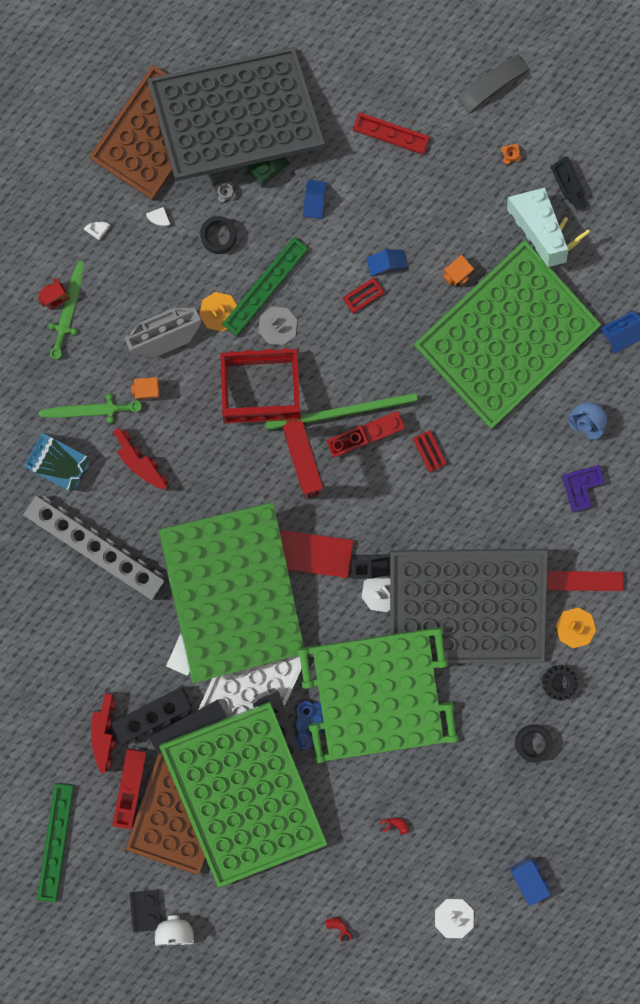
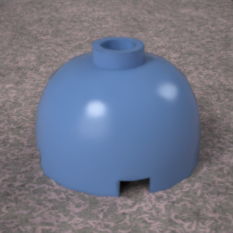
M583 402L576 405L570 412V418L568 419L571 428L578 433L579 429H581L588 435V439L600 438L608 421L602 406L593 402Z

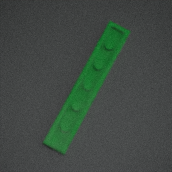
M293 237L222 325L237 337L308 251V248Z
M54 783L37 900L57 902L74 785Z

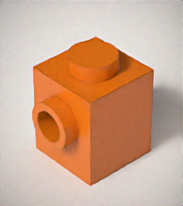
M461 255L444 269L443 278L449 285L453 284L456 287L460 284L462 286L470 279L468 276L473 272L474 268Z
M157 377L134 379V384H131L132 396H135L138 401L160 399L159 379Z

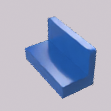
M634 310L600 328L602 334L608 339L614 354L640 341V316Z

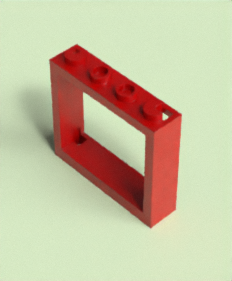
M284 348L282 350L265 349L263 351L246 350L244 352L230 351L228 353H220L222 417L224 424L285 421L294 418L301 420L297 349ZM292 363L294 405L229 408L228 366Z
M297 418L286 421V425H283L284 435L304 499L323 494L322 483L302 420L298 421Z

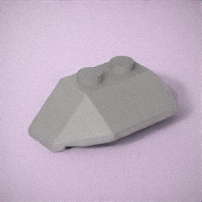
M195 307L190 309L173 308L140 322L125 337L130 353L155 358L190 343L202 322Z

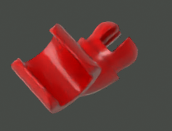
M384 818L379 822L380 824L383 822L388 823V827L382 829L384 832L388 831L392 825L396 826L402 835L409 832L408 823L401 818Z
M331 917L325 921L327 929L334 928L341 931L340 941L342 943L344 942L343 934H348L351 941V933L341 919Z

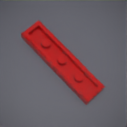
M360 112L353 127L354 132L424 155L430 136Z
M547 571L546 590L623 591V572Z

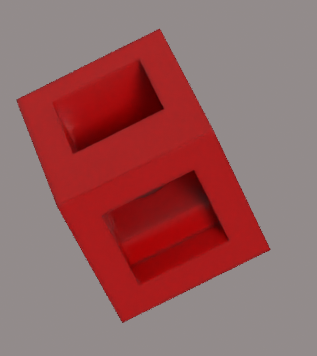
M57 278L53 279V284L43 287L42 291L39 292L40 296H38L43 307L47 306L50 310L71 299L63 284Z

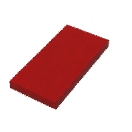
M279 530L288 570L348 578L353 540Z

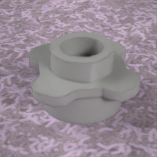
M232 182L216 185L215 190L218 192L219 202L223 203L225 200H234L236 198Z

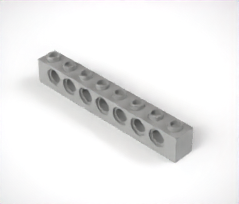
M44 495L41 498L35 496L23 514L25 517L150 600H154L166 582L163 579L164 575L156 569L152 572L147 568V563L141 559L134 560L131 558L132 553L122 548L120 551L115 547L116 543L109 538L102 539L99 537L100 532L92 527L87 529L83 526L84 522L77 517L72 519L67 515L68 511L60 506L55 508L51 505L53 501ZM50 509L53 513L52 518L46 520L44 513ZM63 520H66L69 524L65 531H62L60 528V523ZM82 530L85 537L82 541H78L76 533ZM95 541H98L101 545L100 550L97 552L92 550V544ZM113 551L116 553L117 559L111 563L108 561L107 556ZM127 562L133 565V570L130 573H126L123 569L124 564ZM142 573H147L149 576V580L145 584L139 580Z

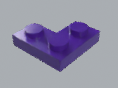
M600 465L561 475L572 512L591 507L586 488L604 484Z

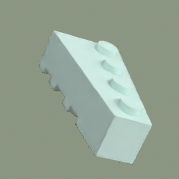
M545 188L508 197L507 210L509 214L515 218L516 224L519 228H522L527 239L533 243L535 250L547 267L566 263L568 248Z

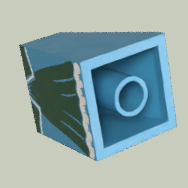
M42 433L24 467L72 492L73 488L76 489L80 483L79 477L82 472H85L89 467L90 462L88 461L90 458Z

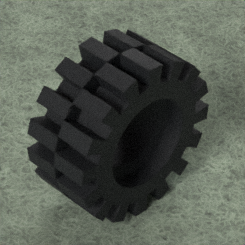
M558 665L546 670L547 672L543 675L542 687L548 696L558 701H565V699H570L572 695L576 694L575 691L578 689L577 683L579 681L572 669ZM558 675H562L567 679V686L563 690H556L553 686V680Z

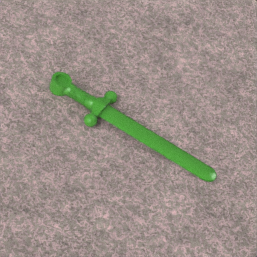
M83 261L77 263L71 277L67 292L71 299L64 302L59 324L56 325L51 322L48 325L49 329H56L58 331L55 346L50 351V356L53 360H60L62 358L61 349L65 335L68 333L77 335L78 333L76 328L71 329L69 327L81 287Z
M107 394V403L40 410L39 415L41 417L53 418L108 415L107 422L112 424L115 412L133 411L139 413L143 407L139 401H133L130 404L114 405L111 401L113 395Z

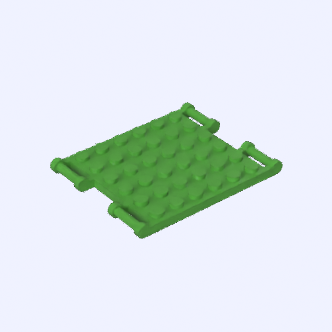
M443 627L297 649L303 674L302 687L311 688L318 686L323 721L308 725L309 731L312 732L315 752L313 756L314 763L459 741L453 714L455 709L454 702L438 703L433 669L448 666L442 636L444 634ZM432 635L435 636L438 660H432L429 636ZM309 654L314 656L317 676L315 679H311ZM443 710L446 713L447 735H443L440 711ZM320 729H325L328 753L324 754L321 747Z

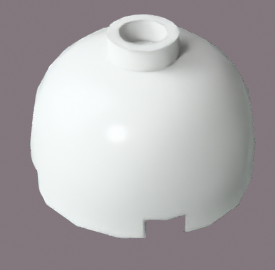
M178 915L168 916V920L161 922L157 926L155 946L194 944V934L190 923L186 920H181Z

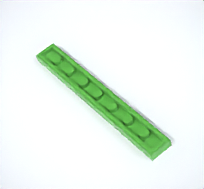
M414 393L301 415V420L303 424H309L413 404L418 400L417 394ZM290 420L265 422L268 431L283 429L286 421Z

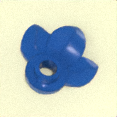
M302 701L297 705L296 714L298 717L295 721V726L298 732L307 731L310 723L323 721L321 702L312 704L310 701ZM305 708H309V712L307 714L303 713V710ZM324 729L319 730V733L324 732Z

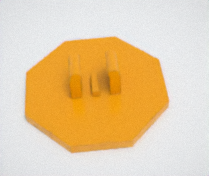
M214 292L202 300L199 317L208 329L223 332L226 328L222 323L235 309L237 304L231 295Z
M579 607L563 611L555 625L559 640L572 648L589 644L596 632L592 615Z

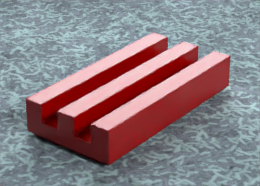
M372 278L342 299L352 314L382 296L384 291L376 279ZM371 284L375 285L373 288H371L364 294L360 295L353 301L350 302L348 300L360 291H362L363 289H365L366 287L370 286ZM376 290L379 291L378 293H376L363 303L359 304L355 308L353 307L354 304H356L369 294L373 293Z
M430 430L413 438L429 473L447 464ZM426 436L429 437V439H430V441H431V443H432V445H433V447H434V449H435V451H436V453H437V455H438V457H439V459H440V461H441L440 464H438V462H437V460H436V458H435V456H434V454H433V452H432V450H431V448H430V446H429V444H428V442H427V440H426V438H425ZM418 440H422L434 464L433 467H431Z

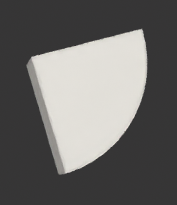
M163 207L146 213L147 218L153 224L161 227L171 226Z
M106 222L90 223L84 230L100 241L110 228V224Z

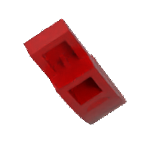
M395 411L326 441L333 458L406 428L399 411Z
M120 428L114 430V435L123 447L117 451L123 462L146 482L162 490H168L167 484L169 482L164 474L160 475L156 470L159 466L153 457L149 459L148 456L140 459L139 457L142 454L137 446L132 447L130 444L131 437L126 430L122 431Z
M108 692L104 694L101 711H93L91 721L93 754L98 769L103 774L107 772V769H111L113 758L110 757L111 750L115 749L117 741L114 738V733L107 732V729L112 727L113 718H110L111 710H115L117 699H114V694Z
M127 748L112 823L113 827L130 830L132 828L146 751Z

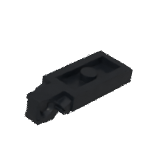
M564 157L551 165L550 168L565 200L573 203L576 210L588 206L584 198V189L569 157Z

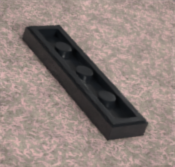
M217 699L155 733L149 739L157 754L162 753L159 747L160 744L216 723L227 717Z

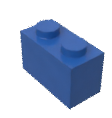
M530 857L509 868L529 906L550 896L548 892L550 886L545 878L541 879L538 873L541 869L536 860L532 862Z

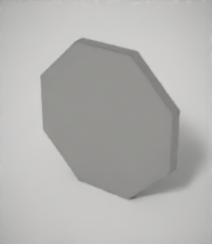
M271 307L260 315L258 332L268 344L285 345L296 336L297 319L288 308Z

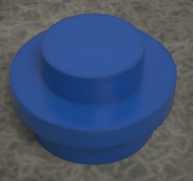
M300 731L295 735L300 750H307L312 746L313 739L309 732Z

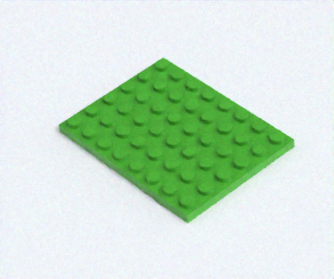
M524 240L419 338L413 346L487 427L492 429L601 324Z
M273 502L158 529L192 683L298 655L297 649L304 648Z
M271 702L264 703L160 744L159 747L218 888L327 845Z

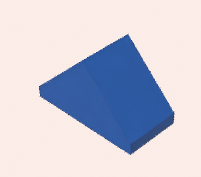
M308 179L303 217L322 219L327 182Z
M385 249L367 257L370 276L407 269L404 250Z

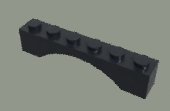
M390 554L351 555L352 579H372L390 576Z

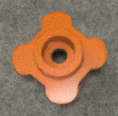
M513 144L501 148L505 164L514 161L520 162L522 157L519 155V145Z

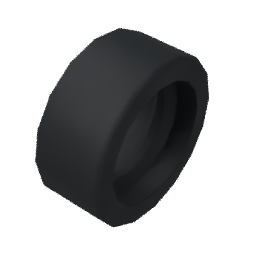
M213 216L207 219L200 230V237L204 247L214 254H224L230 251L237 240L236 229L233 223L228 218L222 216ZM220 224L229 230L230 237L226 244L215 246L209 242L207 233L214 225Z
M528 725L518 731L515 737V747L517 753L528 762L538 763L549 757L553 749V741L546 729L538 725ZM537 732L543 736L545 747L541 753L530 755L523 749V739L528 733Z

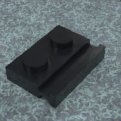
M158 889L130 892L133 933L156 930L157 926L161 923Z

